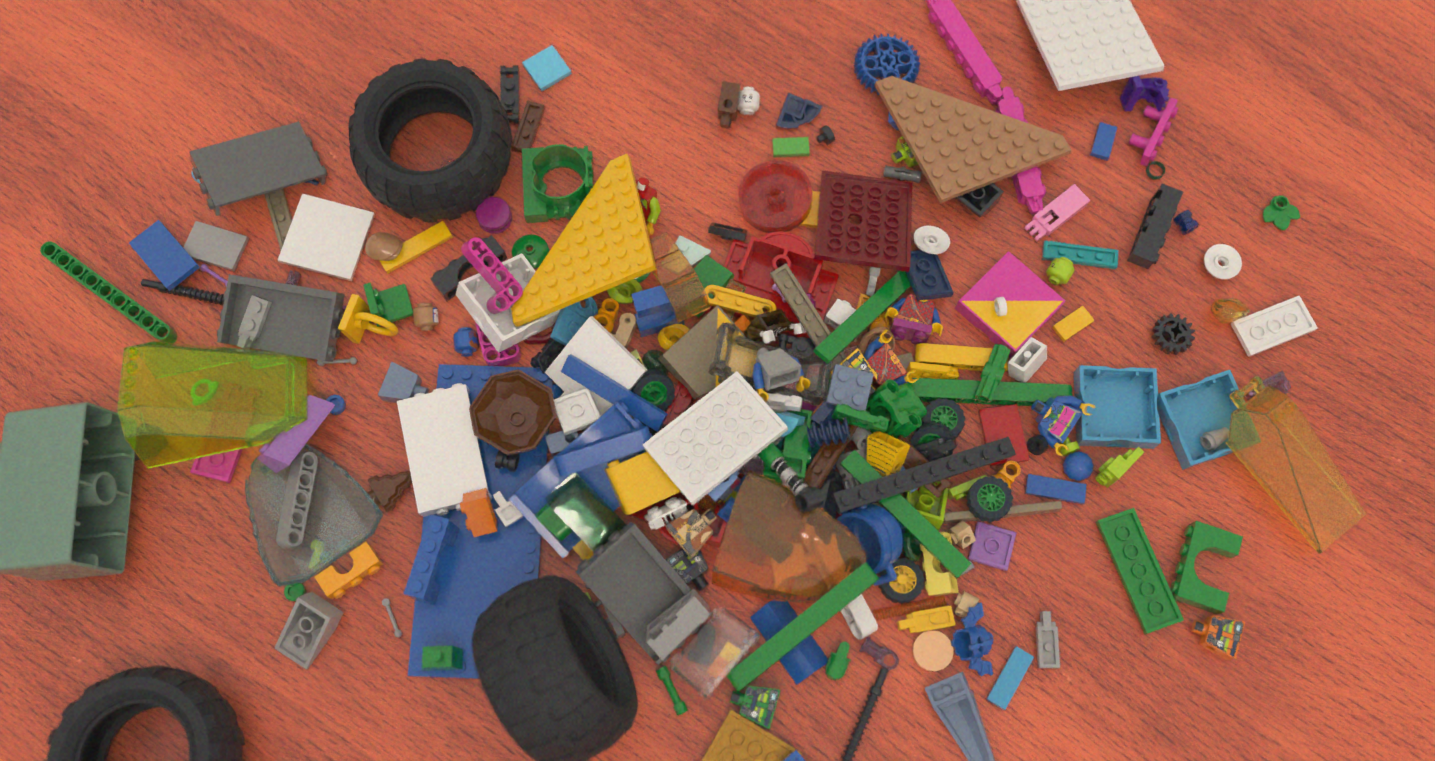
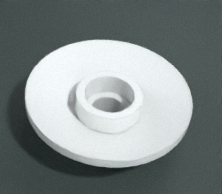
M922 226L915 231L913 236L915 245L926 253L941 254L950 246V238L947 233L935 226Z
M1217 244L1210 247L1205 253L1204 265L1212 276L1218 279H1230L1235 277L1241 270L1242 260L1239 253L1233 247Z

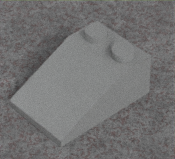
M313 592L299 596L276 643L275 649L306 670L309 669L336 630L344 612Z

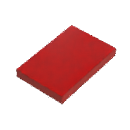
M1017 404L979 409L978 413L985 444L1009 436L1016 453L1013 457L990 464V467L1004 465L1008 461H1015L1017 463L1028 461L1029 455Z

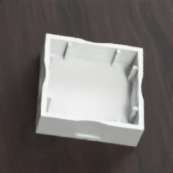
M521 253L502 262L524 290L536 272L525 256ZM480 273L458 283L456 296L498 353L551 327L556 322L560 310H557L516 327L513 323L511 311L514 304L498 314H492L488 311L487 301L496 292ZM496 273L497 280L501 281L500 275ZM509 288V293L513 296V291ZM496 300V305L500 308V302Z

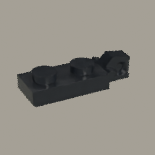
M942 437L913 447L931 462L949 455V450L955 449L958 444L955 437L945 441Z

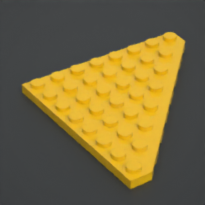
M624 154L609 162L524 288L521 297L512 306V318L516 327L657 270L632 163L628 154Z

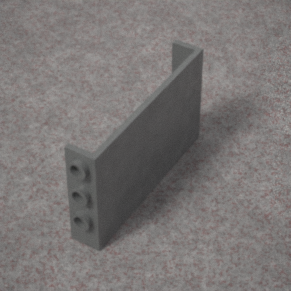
M300 122L189 151L193 165V175L196 180H200V190L203 195H207L208 207L210 210H214L216 216L220 215L219 207L316 178L323 185L325 184V176H327L326 168L324 165L321 166L319 154L313 150L311 138L306 136Z
M229 274L227 288L224 292V305L220 313V328L217 331L218 343L238 344L240 337L238 336L239 328L250 298L254 295L268 300L272 304L260 337L256 338L255 342L252 341L250 348L333 362V358H335L337 353L336 341L340 336L338 327L343 317L342 307L345 294Z
M629 522L621 531L614 532L604 546L600 545L593 552L594 555L589 560H583L577 566L578 570L575 572L652 660L659 665L669 659L670 653L662 660L646 643L647 625L690 592L691 589L634 523ZM699 624L690 634H695L700 629L701 624ZM685 639L674 649L680 648L685 643Z

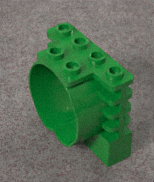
M555 144L545 148L522 149L524 216L526 223L549 222V219L552 218L560 220V218L571 219L594 186L592 151H589L588 146H584V148L574 146L571 148L567 145ZM569 168L580 175L583 183L576 191L569 195L552 197L545 195L547 185L543 178L553 169Z

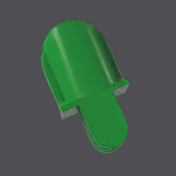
M842 642L838 646L836 653H830L825 670L827 677L831 680H839L846 673L851 661L846 658L850 649L848 642Z

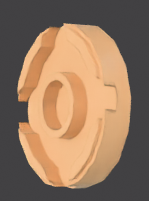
M930 630L923 632L916 638L912 648L915 662L926 671L935 672L943 670L950 664L953 658L954 649L951 646V641L940 631Z

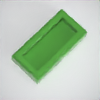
M809 137L772 138L773 158L810 155Z

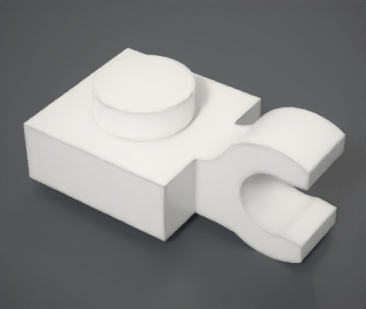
M500 491L493 495L500 506L495 511L506 528L523 517L511 501L506 502Z

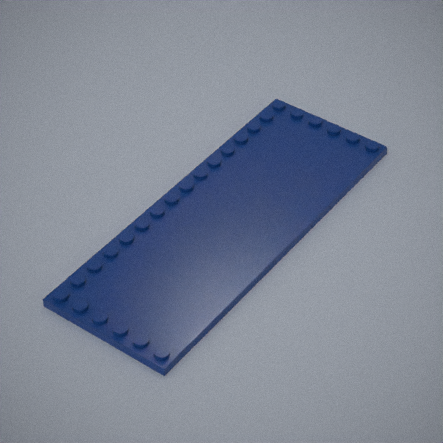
M439 364L436 389L452 388V385L458 383L466 384L470 389L468 395L471 405L491 375L519 369L551 389L553 380L546 373L542 374L540 368ZM550 428L535 450L520 453L516 472L508 471L507 468H495V460L499 450L478 438L487 486L493 499L491 503L497 519V532L473 537L472 531H468L466 526V513L463 514L461 510H449V513L445 515L433 514L451 520L459 527L454 547L445 545L437 562L435 582L441 587L435 605L415 600L408 666L409 677L479 679L472 653V634L478 616L497 597L522 582L539 579L542 535L524 516L506 528L495 511L500 506L493 495L500 491L506 502L510 501L509 496L547 464L548 444L545 436L549 435ZM429 516L423 517L422 536ZM455 646L462 648L463 670L423 671V647Z

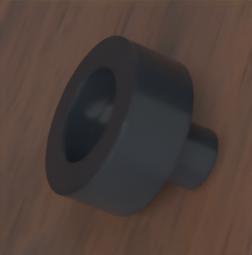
M825 125L819 129L820 135L816 137L818 143L824 141L829 145L835 141L834 133L829 126Z
M1034 435L1028 439L1027 448L1033 455H1041L1047 451L1048 442L1042 435Z

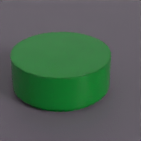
M298 581L289 582L284 589L285 597L292 602H296L299 596L306 594L305 586Z

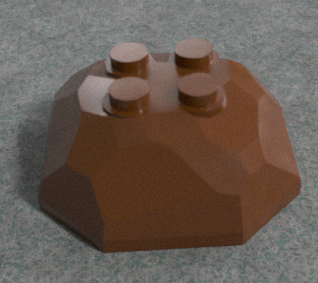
M519 369L491 375L469 407L474 435L507 456L535 450L557 418L552 389Z

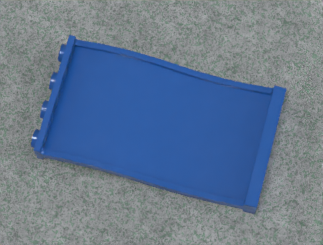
M615 402L559 453L641 427L643 424L636 417L632 419L629 416L630 410L623 402L621 404ZM644 449L617 459L619 462L626 461L646 452V450ZM553 457L516 492L510 495L509 500L554 550L564 558L572 547L620 506L604 471L608 467L607 464L614 460L560 476ZM548 502L574 530L562 542L536 518L535 514Z

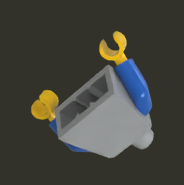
M764 347L758 350L756 363L753 366V381L758 395L765 402H767L769 396L763 391V388L770 390L799 381L796 383L798 392H802L804 388L808 389L811 383L809 379L803 377L805 374L797 358L788 355L782 349L768 351Z

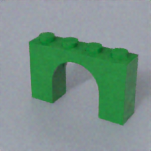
M1195 521L1187 525L1184 536H1186V540L1180 548V555L1182 556L1180 562L1176 565L1175 573L1177 575L1175 581L1171 584L1170 590L1175 600L1218 615L1225 612L1229 593L1208 586L1198 578L1194 569L1195 558L1200 551H1210L1228 558L1238 556L1243 536Z

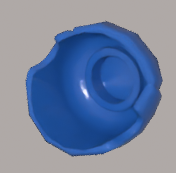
M1080 451L1070 453L1063 462L1064 473L1072 480L1082 481L1089 478L1093 472V461L1086 453Z

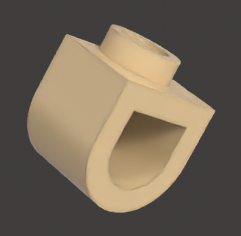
M964 521L949 529L954 545L958 544L964 549L976 541L970 525Z
M965 591L963 594L958 593L954 604L957 605L954 613L961 618H965L968 614V607H974L978 603L979 598Z

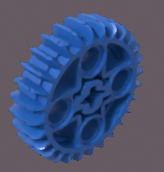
M881 33L879 38L874 35L872 40L868 38L867 42L862 43L855 55L854 73L857 74V79H861L860 85L865 84V90L870 87L871 93L874 90L877 91L875 83L879 80L876 77H880V80L890 76L899 78V74L907 73L902 80L911 83L916 81L920 67L919 56H917V50H913L914 45L908 46L909 40L903 42V37L897 39L896 34L890 37L889 33H887V36L883 37ZM874 51L873 56H867L870 52Z

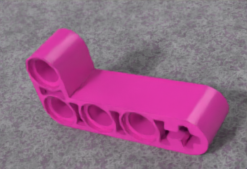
M475 237L463 243L461 248L463 255L496 292L487 301L488 311L492 314H498L507 310L521 297L523 293L521 285L480 238ZM483 259L487 260L488 267L484 264ZM496 273L500 275L501 281L497 280ZM509 288L512 289V291H513V296L510 295V293H509ZM496 300L500 302V308L497 307Z
M475 322L483 357L488 366H507L517 363L521 359L522 355L518 344L498 353L491 342H485L487 336ZM510 350H516L514 355H507ZM491 355H498L495 360H489Z

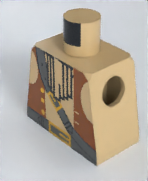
M693 509L668 523L666 529L687 555L693 558L712 536L713 530L709 525L717 517L710 509L701 516Z

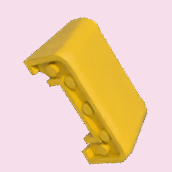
M647 451L626 461L619 462L618 459L608 463V467L604 469L621 510L626 515L681 492Z

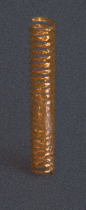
M941 595V597L926 598V600H917L916 602L904 603V605H892V607H883L879 610L870 611L874 618L876 615L878 621L879 618L882 620V617L885 619V616L888 619V615L891 618V614L894 618V612L897 617V611L899 616L906 615L913 611L916 612V610L919 611V608L922 611V607L925 610V606L926 610H928V605L929 609L938 608L941 605L944 607V605L947 606L945 597Z

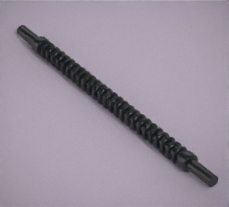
M142 279L141 286L158 289L162 293L168 292V294L183 295L190 299L194 298V300L199 299L205 302L209 300L210 303L224 304V294L205 292L198 288L194 289L193 287L189 288L183 285H177L169 291L162 282Z
M881 667L874 686H871L869 689L870 695H867L868 700L864 701L866 705L862 706L864 710L863 712L860 711L861 717H858L859 722L855 723L857 727L853 728L854 733L850 734L852 738L848 739L850 743L849 745L846 744L847 750L843 751L845 755L841 756L842 761H853L852 757H855L854 752L858 751L856 747L860 746L859 740H862L861 735L865 734L863 730L867 729L866 724H869L868 719L872 718L870 714L874 713L872 709L876 707L875 702L879 701L877 698L883 692L881 688L889 672L886 668Z

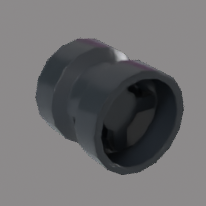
M498 451L495 468H507L508 471L516 472L520 453L507 456Z

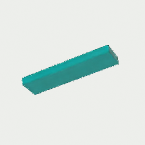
M1045 240L1043 242L1042 260L1053 261L1055 258L1065 257L1071 260L1073 264L1116 269L1118 267L1119 250Z

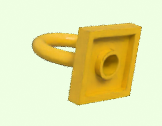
M351 295L338 327L353 343L360 344L365 329L384 336H395L398 334L396 325L380 316L371 314L369 305L359 295ZM370 322H374V323L379 324V325H381V326H383V327H380V326L377 327V325H374V324H372V323H370Z

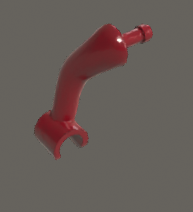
M552 331L544 336L533 335L525 339L524 342L529 345L545 344L549 339H552L550 338Z

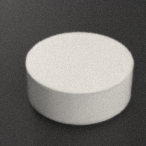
M997 297L994 300L995 312L999 317L1006 316V300L1004 297Z

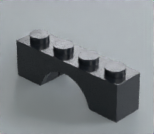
M492 235L482 239L501 263L507 259L505 251ZM463 255L458 259L452 260L443 270L435 272L430 279L443 298L449 301L456 296L458 283L461 281L463 274L474 266ZM483 259L484 264L488 267L487 260Z

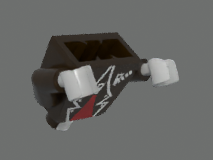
M782 309L757 315L745 330V334L751 343L758 347L772 343L785 330L792 331L794 329V334L806 333L801 323L794 324L789 321Z

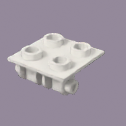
M673 497L665 502L666 505L660 508L656 506L647 511L648 514L644 517L648 521L651 530L654 528L657 530L665 525L662 517L666 524H668L666 515H669L672 521L674 519L671 513H673L675 519L684 515L687 512V503L681 498Z

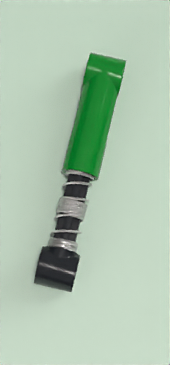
M773 442L757 454L770 470L776 469V474L780 476V479L788 488H792L799 511L807 513L824 504V496L820 489L817 487L811 488L807 484H803V479L799 480L798 474L794 469L786 465L787 461H784V454Z

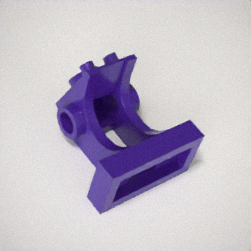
M1140 76L1129 77L1120 96L1124 111H1132L1139 99H1146L1149 103H1154L1156 109L1160 112L1162 107L1165 108L1166 106L1165 101H1169L1167 80L1156 77L1143 79Z

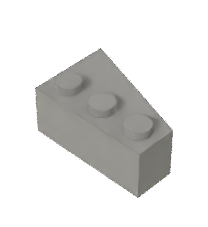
M692 589L647 625L646 643L663 660L699 624L708 619L710 615L709 605L695 589Z

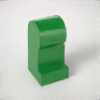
M549 502L535 514L537 520L561 542L574 531Z

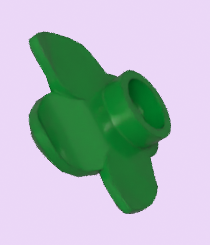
M1282 195L1273 197L1270 205L1263 211L1264 222L1273 221L1274 225L1282 231L1289 227L1291 219L1297 220L1300 218L1297 207L1289 204L1288 198Z

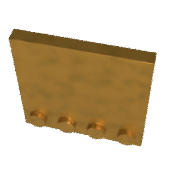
M730 710L701 761H783L796 749L735 711Z

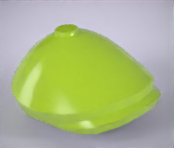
M635 279L607 290L609 297L620 304L632 303V294L643 291L640 283Z

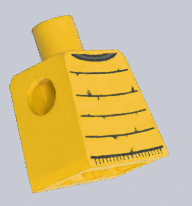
M877 431L867 437V462L882 477L897 473L903 466L910 445L886 433Z

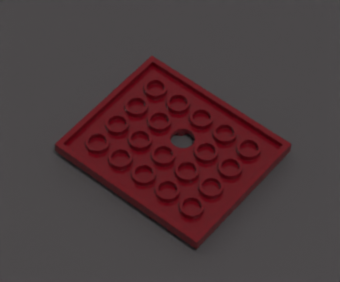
M822 170L814 259L909 272L913 182ZM851 216H858L862 223L855 225L850 223L848 219Z

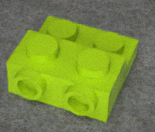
M1138 446L1135 450L1129 449L1122 456L1118 455L1115 459L1110 457L1098 468L1100 473L1096 476V481L1108 488L1137 461L1144 451Z

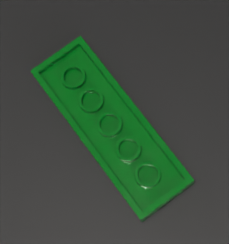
M1131 508L1096 521L1144 634L1184 621L1135 509Z

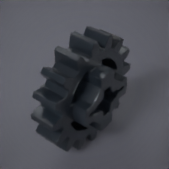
M1172 313L1167 317L1163 315L1160 320L1155 322L1156 326L1152 328V331L1155 332L1152 338L1157 339L1154 344H1160L1161 351L1164 348L1167 349V354H1170L1172 351L1175 355L1180 351L1184 353L1187 348L1192 346L1191 342L1195 340V337L1191 336L1195 330L1189 328L1192 323L1187 324L1186 317L1180 319V314H1177L1175 317H1173Z

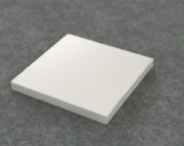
M302 194L278 261L352 282L375 214L374 212Z
M591 316L545 373L563 391L567 388H571L574 392L585 389L586 387L561 372L568 355L572 354L631 390L648 369ZM589 390L601 416L613 404Z

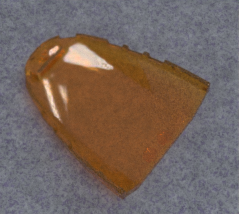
M750 470L747 472L736 496L712 570L711 584L734 592L769 600L815 603L862 564L867 562L866 553H864L858 538L840 521L828 515L824 509L818 507L807 513H802L796 506L795 495L790 488Z

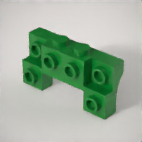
M804 409L800 411H786L805 417L803 425L796 426L790 434L783 437L782 453L785 456L784 461H787L786 465L794 469L798 474L799 480L803 479L804 481L806 463L809 464L811 452H808L810 445L807 426L809 428L811 426L812 411ZM764 463L762 481L782 484L780 476L776 474V469L770 470Z

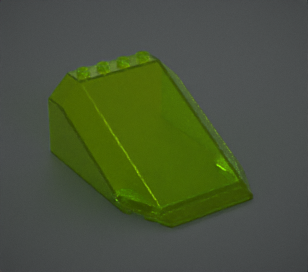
M155 341L125 347L117 408L124 437L147 468L269 443L274 440L272 437L282 431L287 432L295 425L307 420L306 357L264 350Z

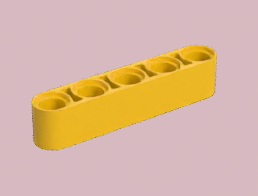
M921 343L915 345V362L952 366L959 370L982 371L985 363L989 360L993 348ZM1008 359L1004 366V372L1008 371Z

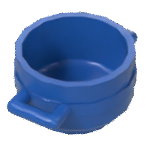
M868 504L842 513L834 523L831 538L848 570L852 573L867 562L875 573H880L883 570L887 572L886 575L879 576L880 579L873 584L874 586L896 580L897 575L892 564L898 560L902 553L903 544L901 527L896 518L883 507L874 504Z

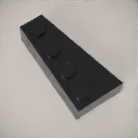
M1163 183L1149 201L1127 261L1149 269L1152 264L1157 263L1160 256L1158 251L1165 243V234L1171 227V220L1177 211L1183 191Z

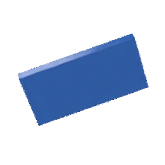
M160 220L129 242L131 247L169 291L200 268Z

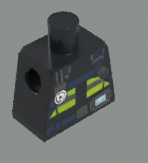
M681 548L665 559L688 586L694 583L697 589L701 591L709 585L703 576L709 572V568L701 550L693 558H690Z

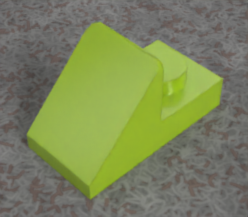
M986 475L949 489V500L955 498L958 501L965 498L971 486L978 479L986 477Z

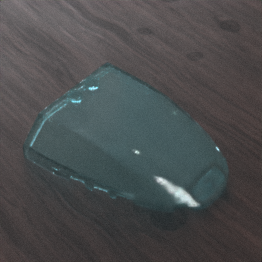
M305 444L297 455L312 452L317 456L318 463L304 536L300 545L282 549L276 542L291 464L275 473L256 458L250 466L252 471L249 479H245L246 503L250 511L249 520L253 526V536L257 541L258 551L263 563L277 586L307 581L372 536L383 516L382 511L369 494L346 470L308 444Z

